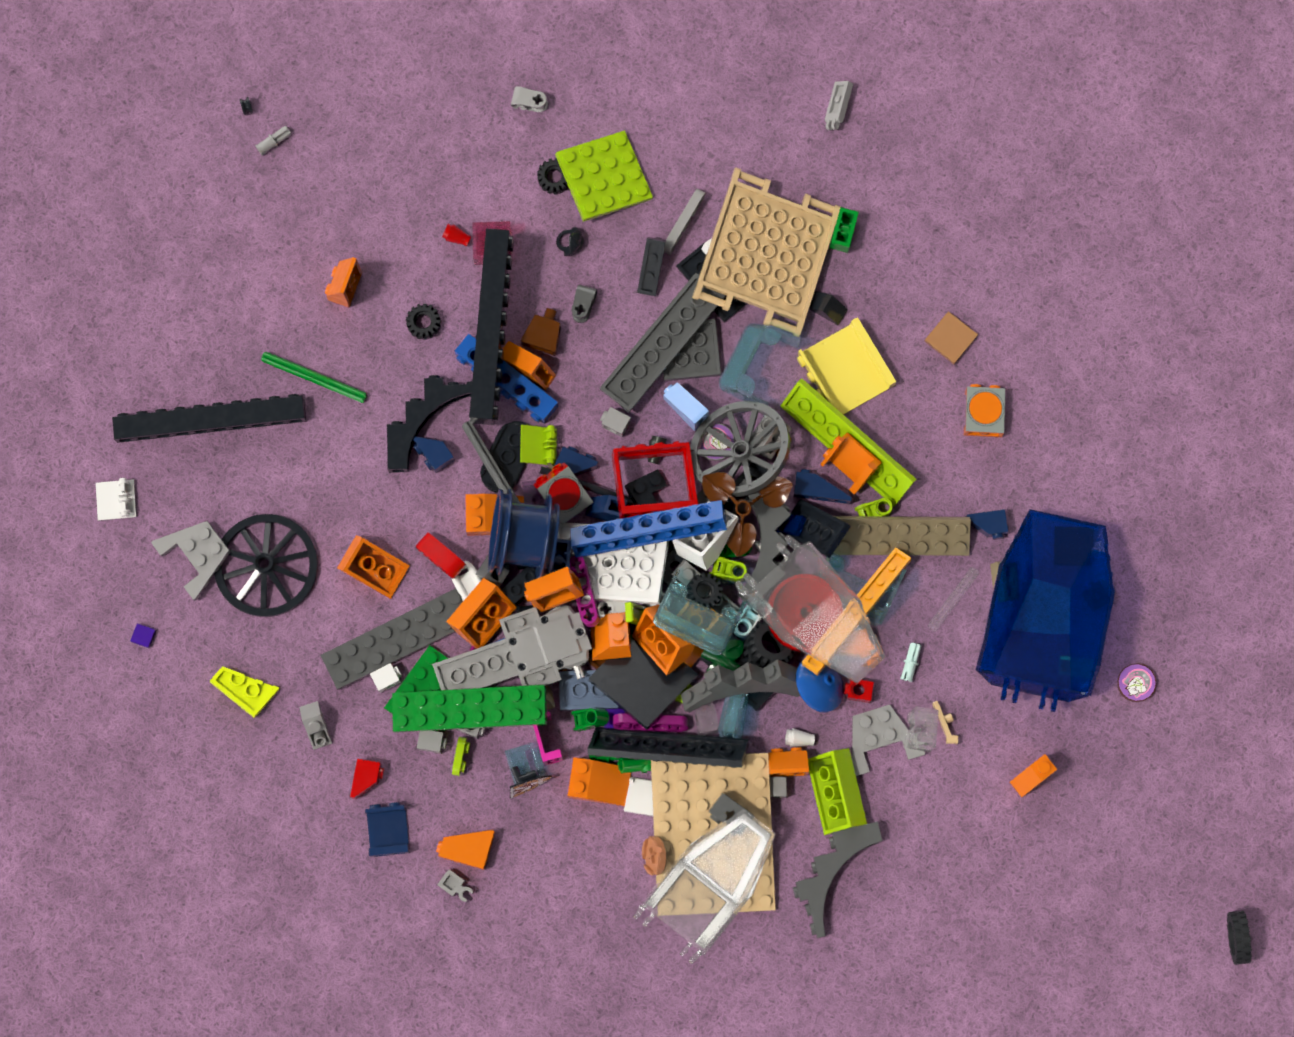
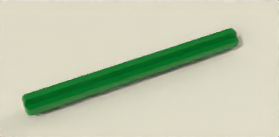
M264 352L261 360L264 363L358 402L364 403L367 398V394L363 391L268 352Z

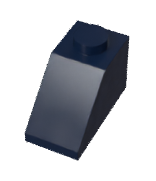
M1005 509L966 515V517L971 519L970 525L986 537L998 540L1003 539L1004 535L1008 533Z

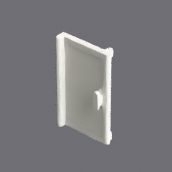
M630 777L624 812L653 816L652 780Z

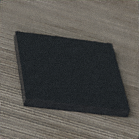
M632 633L630 635L631 657L607 659L589 677L588 681L647 730L698 677V674L683 662L669 675H666L632 637Z

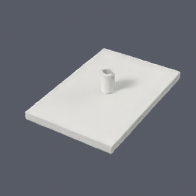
M559 522L558 539L571 540L570 528L590 524L564 523L562 525ZM669 541L583 556L582 558L588 566L595 599L600 601L660 604ZM572 547L570 558L575 555ZM577 561L575 568L578 570V573H582L579 569V564L581 563ZM586 578L579 579L581 587L584 586ZM585 595L582 599L591 600V597Z

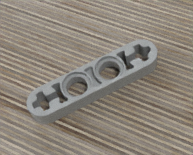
M697 188L666 239L665 253L671 255L682 236L681 233L686 230L691 221L690 217L694 216L706 195L705 192Z

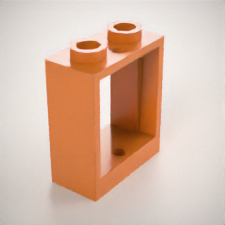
M568 567L525 583L526 591H524L527 601L531 602L533 607H537L541 612L584 596L579 578Z

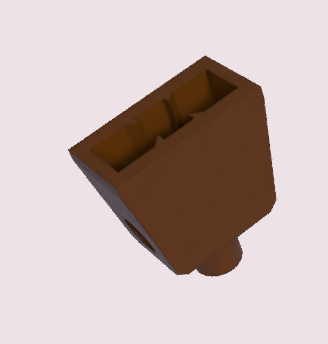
M546 308L543 317L534 315L521 338V345L556 356L561 324L554 321L557 311Z

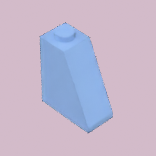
M678 382L674 386L672 384L664 390L663 399L696 431L709 416V410Z

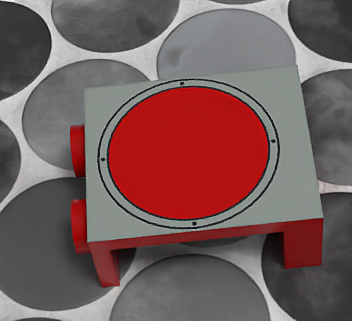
M565 463L555 465L550 473L537 478L536 483L533 484L544 500L548 494H551L552 507H554L555 503L559 504V522L562 525L593 503L569 466Z

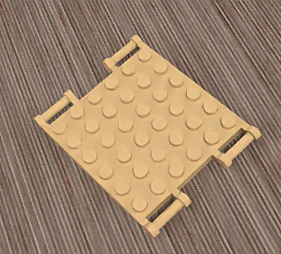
M735 167L692 298L718 305L726 311L729 310L733 298L767 310L763 325H772L793 333V336L799 337L837 222L840 206H832L811 198L809 194L804 195L802 205L767 193L771 180L766 178L763 180L742 172L740 168ZM738 178L750 182L752 184L758 185L762 188L761 190H759L757 188L738 182ZM808 205L831 213V216L808 208ZM705 287L707 289L726 295V299L723 300L713 295L702 292V288ZM775 313L797 322V325L793 326L772 318L773 314Z

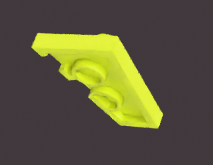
M223 666L210 680L212 685L253 718L261 712L280 689Z

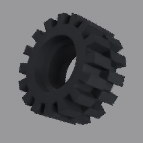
M550 158L548 162L545 160L543 165L539 166V171H537L538 183L542 190H546L549 194L551 192L557 194V192L562 193L564 189L567 190L568 184L557 158L555 160ZM552 170L559 171L562 175L561 180L556 183L550 182L547 179L548 173Z
M424 303L421 306L417 304V307L413 306L411 311H408L406 325L412 336L417 337V339L423 338L427 340L429 337L431 339L434 334L438 333V329L440 330V316L433 306H427ZM426 315L431 319V323L427 328H419L416 325V320L419 316Z
M701 573V575H696L688 583L685 592L687 593L686 599L690 600V605H695L693 608L709 610L720 601L723 588L720 587L721 582L716 581L717 577H711L712 574L709 573L707 575ZM698 586H708L711 590V596L707 599L701 598L697 593Z

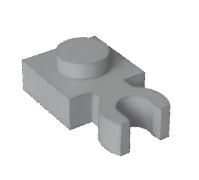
M448 869L437 884L451 896L458 893L459 898L463 902L468 901L463 897L465 891H469L471 894L474 893L471 888L463 887L462 885L465 881L450 869Z

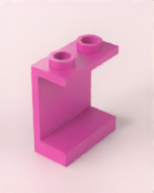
M547 712V721L552 720L551 714ZM533 725L544 766L563 761L560 749L545 753L538 725Z

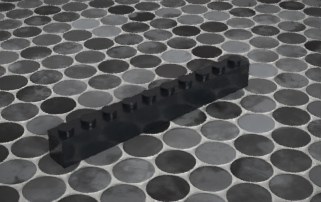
M290 394L287 398L271 396L269 400L253 398L250 399V402H242L241 400L231 401V404L217 402L213 403L212 406L206 407L199 404L188 409L186 407H175L171 411H167V409H157L153 413L138 411L135 415L120 413L117 414V417H112L114 440L117 443L300 423L306 422L304 398L299 396V394Z

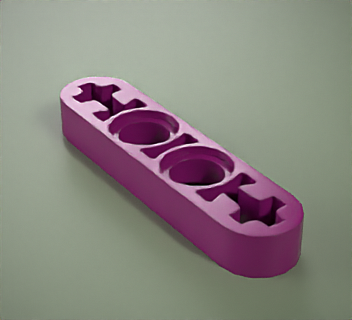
M574 555L570 558L569 569L579 579L586 578V584L582 586L584 596L589 595L591 597L588 604L581 603L583 596L576 599L580 618L587 627H594L599 623L600 616L588 566L582 557L576 558ZM577 561L581 563L579 564V569L582 573H578V570L575 568ZM587 609H589L590 613L593 615L592 621H589L587 619L589 618Z
M620 713L613 716V727L619 730L683 732L688 729V718L685 716L661 715L646 730L628 714Z

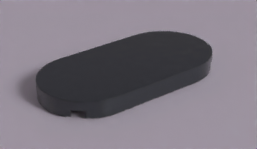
M512 421L503 425L489 450L511 488L516 485L526 464L520 462L521 425H527L521 421ZM483 463L482 471H480L481 480L488 490L498 493L499 488Z

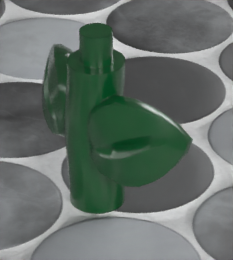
M726 641L723 643L720 651L707 645L701 657L713 663L709 665L706 672L717 665L732 671L738 669L740 665L735 661L742 655L743 641Z

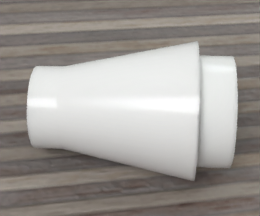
M792 728V730L787 729L786 745H790V747L814 745V734H809Z

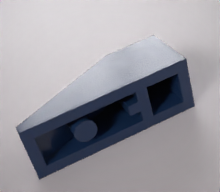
M802 469L796 473L793 497L851 504V496L817 474L812 473L811 470Z

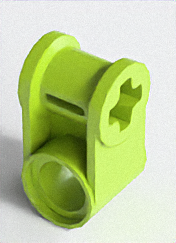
M881 498L859 505L854 509L858 512L859 516H865L866 513L867 516L888 517L892 513V503L887 498ZM881 504H886L889 510L881 512L878 507Z
M718 557L713 564L712 572L709 574H712L711 577H717V579L742 582L747 577V568L741 562ZM736 568H741L744 570V573L741 576H735L733 571Z

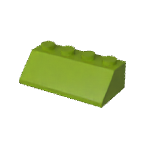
M849 748L833 750L809 758V773L824 835L866 825L867 821Z

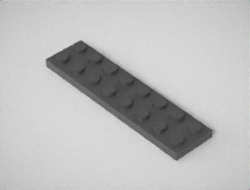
M697 273L692 276L600 387L603 393L629 413L718 307V305L692 298L699 279ZM705 287L702 288L704 293L723 300L725 299V295Z
M455 588L321 654L320 656L337 690L455 633L446 621L463 602L457 589Z

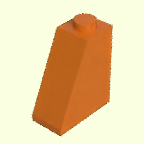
M508 341L502 348L504 361L546 391L556 377V374L542 358Z
M1044 754L1011 780L1010 784L1022 798L1053 774L1057 768Z
M488 830L444 837L443 841H439L436 852L439 853L438 856L440 858L485 870L495 831Z

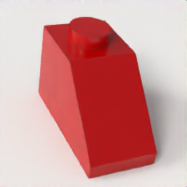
M357 759L350 798L357 799L379 783V779H383L384 768H381L382 764L380 762Z

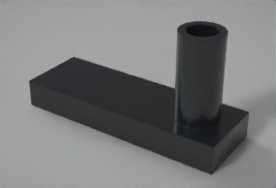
M647 237L637 293L656 296L666 240H662L659 237Z

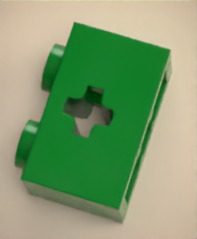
M840 207L830 249L845 253L849 252L858 218V211Z

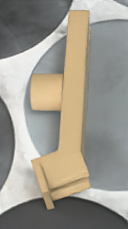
M938 701L933 702L932 705L946 737V744L957 745L958 736L951 735L947 725L953 722L951 713L943 715Z

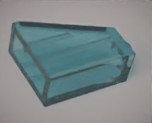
M748 693L725 698L718 727L720 737L742 739L749 697Z

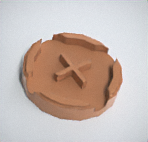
M650 836L645 839L642 846V859H645L646 862L644 868L651 876L662 874L666 865L665 847L658 836Z

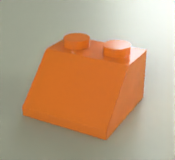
M625 612L607 614L599 620L596 626L591 627L593 661L631 657L630 625L626 622Z
M796 747L786 752H783L782 748L771 749V752H768L769 777L808 776L807 750L803 751L802 747Z

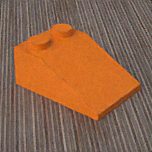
M352 257L339 261L338 266H334L331 277H333L331 284L328 283L325 290L328 301L350 307L362 275L357 258Z
M465 494L467 536L490 535L497 494ZM517 496L520 503H524V496Z
M356 535L337 569L391 599L409 565Z
M573 757L567 796L572 799L625 806L631 773L621 774L618 765Z

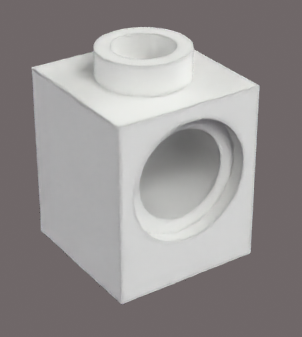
M391 663L370 673L380 693L401 683L399 677L402 675L398 667H393Z

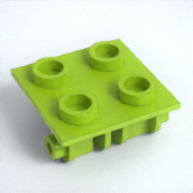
M521 425L520 462L540 465L551 463L554 466L557 453V429L555 426Z

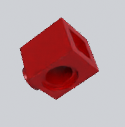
M851 678L850 682L845 684L844 694L848 695L847 700L870 703L874 682ZM855 686H861L864 690V693L862 695H856L853 692V688Z

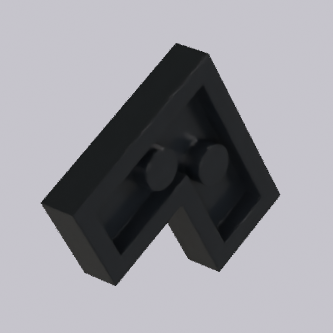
M657 469L626 484L624 487L634 505L657 503L652 494L666 488L667 484Z

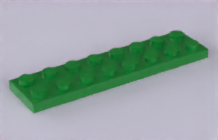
M546 685L392 693L393 732L395 733L547 725Z

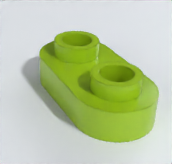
M465 737L458 738L452 775L460 776L461 773H465L466 761L463 760L465 753L468 754L470 742H467Z

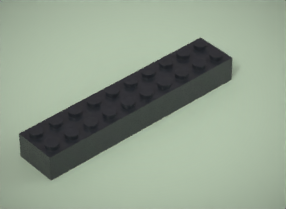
M486 228L469 419L472 424L494 425L495 420L499 418V409L496 406V401L500 402L501 395L498 382H502V371L499 367L504 361V352L501 349V345H505L506 339L505 330H503V326H507L505 307L508 308L509 296L506 289H510L511 278L508 270H512L510 251L513 252L514 249L513 236H510L509 230Z

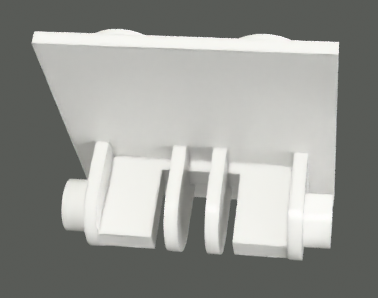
M120 478L119 481L96 483L98 521L136 517L134 479Z

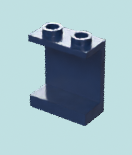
M400 802L389 803V807H381V804L370 805V809H365L368 822L370 844L368 849L370 857L410 853L406 807L404 805H401Z

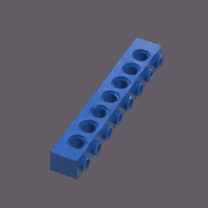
M722 500L711 501L709 503L570 528L571 547L577 558L727 530V523Z

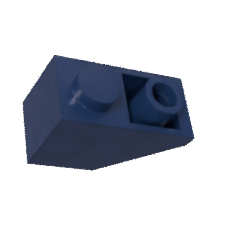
M420 437L413 439L415 442L414 449L419 455H424L426 458L424 463L430 471L433 469L437 473L455 461L443 441Z
M571 446L562 448L555 465L559 463L567 464L575 477L598 468V462L594 456L579 454V450Z
M612 495L591 497L593 503L588 506L586 516L604 521L620 519L617 497ZM624 499L625 506H628V500Z

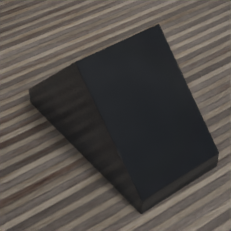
M814 291L809 310L836 325H839L848 310L833 295Z

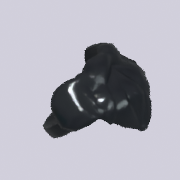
M576 227L562 231L557 237V247L564 252V256H573L580 252L583 247L584 238L582 232ZM565 234H571L569 235V246H561V237Z

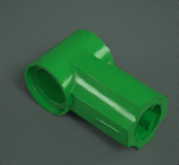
M618 758V769L621 774L633 772L647 773V771H651V760Z

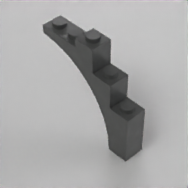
M744 479L739 486L745 485L746 480ZM755 492L745 495V497L750 502L760 494ZM763 498L751 505L760 528V555L749 581L738 593V596L751 609L785 577L784 567L780 563H774L773 561L788 547L787 538L781 532L777 533L776 531L790 519V509L785 504L777 508L768 507L764 504Z
M778 659L765 668L747 662L735 671L717 665L704 674V680L681 694L684 711L690 713L715 700L744 693L775 692L799 697L800 693L796 684L797 667Z
M878 822L832 832L829 842L831 849H835L836 852L814 857V862H811L813 874L817 873L818 877L795 882L796 886L792 887L795 899L799 898L800 902L808 901V904H805L807 916L811 915L813 923L809 924L812 935H816L817 939L825 937L823 925L824 902L827 890L835 874L853 855L883 841Z

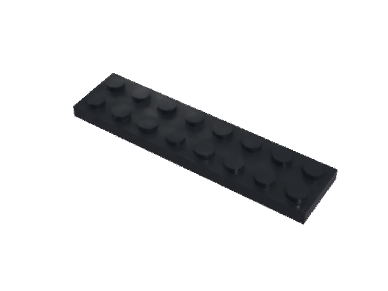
M596 727L587 749L588 755L597 757L606 756L631 758L634 760H652L656 762L667 761L691 763L693 765L704 764L742 768L749 746V739Z

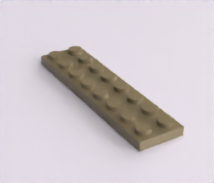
M834 516L851 527L832 555H890L896 547L906 555L969 556L970 517Z

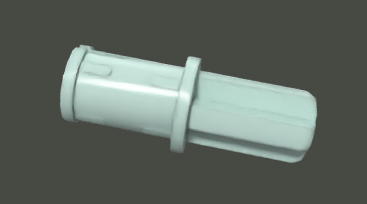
M917 643L910 644L906 660L903 661L905 665L900 679L913 682L916 666L919 665L917 661L921 645Z

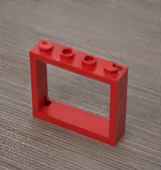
M675 441L673 444L659 442L650 446L638 444L635 447L622 446L621 448L613 449L611 456L620 519L698 505L689 442L679 443V441ZM682 455L688 501L625 506L619 460Z

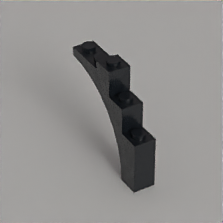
M431 375L429 378H424V401H421L420 398H412L410 401H405L406 424H403L402 421H393L391 424H387V467L389 473L408 472L409 457L414 443L413 439L418 436L426 422L440 409L452 402L471 397L472 381L467 382V384L459 385L458 382H449L448 385H444V379L440 378L439 375Z

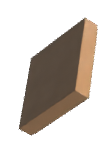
M948 311L924 342L955 364L978 334Z

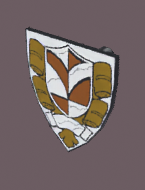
M518 766L512 767L511 771L517 784L510 786V799L540 786L552 778V775L537 777L535 770L521 775Z

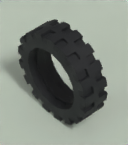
M1245 911L1228 912L1227 930L1232 961L1234 965L1249 964L1252 958V947Z

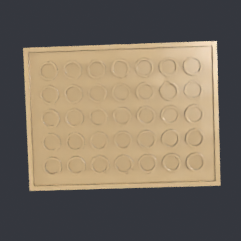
M768 753L746 754L742 768L704 764L693 765L691 763L667 761L656 762L651 760L654 836H658L662 840L666 852V865L662 874L656 875V887H658L681 857L726 826L722 821L718 824L712 820L709 813L710 808L722 792L754 815L753 820L772 834ZM726 811V819L732 818L734 820V811ZM747 826L741 835L738 833L736 835L732 833L727 834L691 862L733 895L761 836ZM772 835L738 905L732 912L775 910ZM684 870L657 904L658 916L718 913L726 902L688 871Z

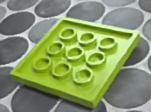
M625 130L558 151L555 154L583 222L652 200L653 198Z

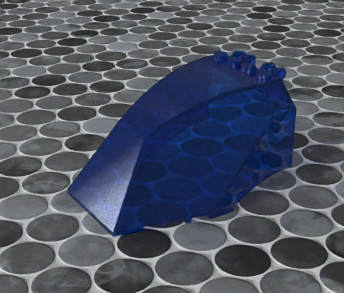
M1029 509L1020 529L999 564L975 669L991 685L1002 687L1000 700L1004 701L1007 696V689L1014 690L1012 703H1017L1020 691L1041 696L1038 709L1045 707L1046 697L1053 699L1050 709L1052 712H1055L1058 700L1071 702L1091 696L1101 667L1115 595L1105 525Z

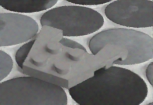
M208 521L151 542L162 557L176 546H179L198 571L199 575L183 586L194 601L198 600L204 587H207L215 571H218L230 553V550Z
M890 705L852 716V762L856 776L870 772L864 756L865 752L902 741L908 760L925 755L924 750Z

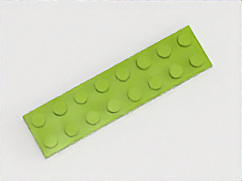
M802 378L780 405L828 449L834 447L832 442L838 436L843 437L848 432L882 463L867 483L883 498L889 499L892 506H895L917 480Z

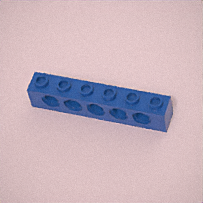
M468 334L455 349V355L461 364L465 365L467 363L471 366L470 370L473 372L474 361L471 360V356L475 354L476 339ZM503 361V364H500L499 367L502 371V377L508 376L511 380L507 384L498 382V387L502 390L501 394L508 400L510 398L515 400V405L522 411L525 409L531 413L530 417L536 422L542 421L545 423L557 409L558 402ZM518 388L525 389L523 395H517L515 391ZM533 399H538L540 401V404L537 407H532L530 405V402Z

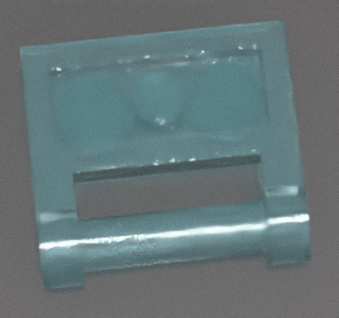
M537 741L504 751L510 771L512 767L518 766L521 775L530 772L525 751L531 750L538 773L537 777L548 775L543 766ZM511 771V775H512V778H513V781H514V785H515V784H517V783H516L515 778H514V776H513V774H512V771Z

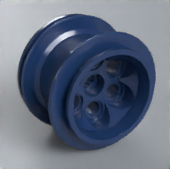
M509 488L507 493L504 494L503 489H499L490 533L488 572L492 573L493 569H496L497 575H501L504 563L536 567V579L542 577L544 569L546 573L551 572L557 545L560 516L559 504L555 503L554 507H552L551 494L546 496L544 506L512 502V490Z

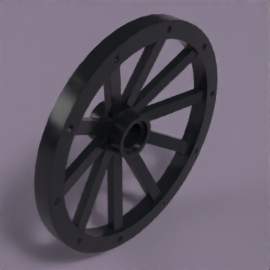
M273 514L251 516L230 528L222 538L224 544L228 547L231 540L240 532L256 557L229 549V556L253 564L223 574L222 565L217 572L215 571L216 583L225 599L241 612L257 617L282 615L302 603L312 590L318 571L317 553L307 533L292 520ZM265 523L262 553L245 528ZM271 523L283 525L291 529L269 553ZM295 534L302 539L307 548V551L274 558ZM309 557L308 577L276 564ZM263 560H269L267 568H260V563ZM255 570L235 598L227 588L225 580ZM274 571L305 583L301 591L293 599H291L280 583ZM261 575L260 608H254L242 603V599ZM267 575H269L287 603L267 609Z

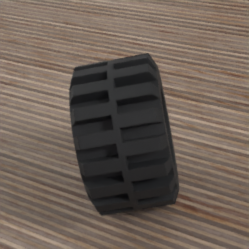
M767 620L758 623L750 631L743 645V649L746 650L744 657H748L747 662L761 668H765L777 659L788 663L795 652L782 645L774 637ZM762 640L772 642L777 649V653L768 652L763 647Z

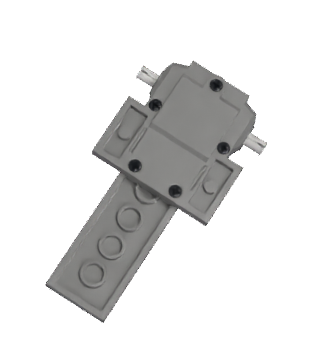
M559 605L550 610L546 615L539 617L535 607L499 619L506 639L432 664L441 690L485 688L519 676L522 686H547L562 681L558 671L560 669H574L577 679H581L579 674H581L582 678L585 677L581 666L585 665L589 660V651L592 648L579 612L575 613L570 606L560 607Z

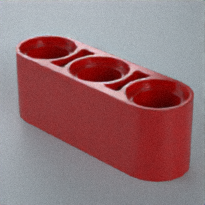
M429 532L415 546L420 552L424 553L425 557L452 579H455L466 566L456 554Z

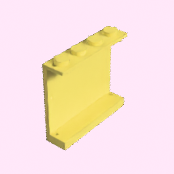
M858 317L852 320L849 326L804 351L798 350L799 357H797V360L801 367H806L808 371L806 375L809 381L815 383L818 388L816 391L843 415L894 387L896 384L895 378Z

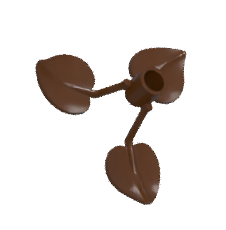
M716 472L702 477L703 490L710 501L722 500L724 505L729 497L736 504V513L741 516L740 523H736L726 542L735 556L739 557L745 554L752 547L756 539L754 525L751 523L744 524V516L750 513L751 505L763 498L766 506L772 508L780 507L788 499L793 486L792 482L784 477L777 476L770 484L759 490L761 495L749 502L746 499L737 501L731 495L735 491L736 485L734 479L729 474Z

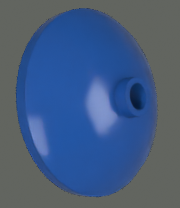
M829 661L817 676L804 667L802 662L799 664L796 671V684L804 702L812 709L822 713L836 709L840 705L844 693L843 681L837 668Z

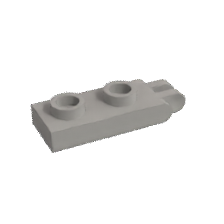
M849 81L834 83L825 116L827 130H837L840 123L843 122L853 83Z

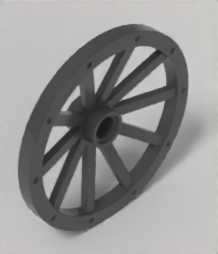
M755 401L734 402L717 409L701 423L691 442L690 451L695 476L702 484V477L704 475L716 473L734 463L728 474L734 478L742 465L746 484L736 486L735 491L731 495L739 497L761 490L779 475L787 462L791 445L787 425L773 408ZM752 411L745 438L742 440L734 413ZM758 413L770 417L772 421L751 441ZM727 416L736 440L735 443L712 428L717 422ZM778 426L781 435L780 442L756 447ZM709 433L731 450L700 449L704 437ZM780 449L773 465L755 456ZM699 456L730 457L703 472L700 467ZM752 462L768 470L755 481H752L749 466Z

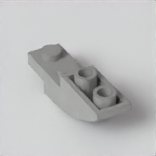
M683 560L671 575L687 589V585L692 578L701 574L686 560ZM698 586L697 593L701 598L707 599L711 596V590L708 586ZM723 593L720 601L712 608L724 618L728 625H731L742 612Z

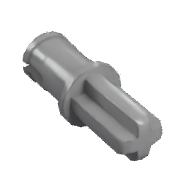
M284 126L274 134H269V137L255 145L261 155H264L273 147H278L277 144L289 137L291 132Z

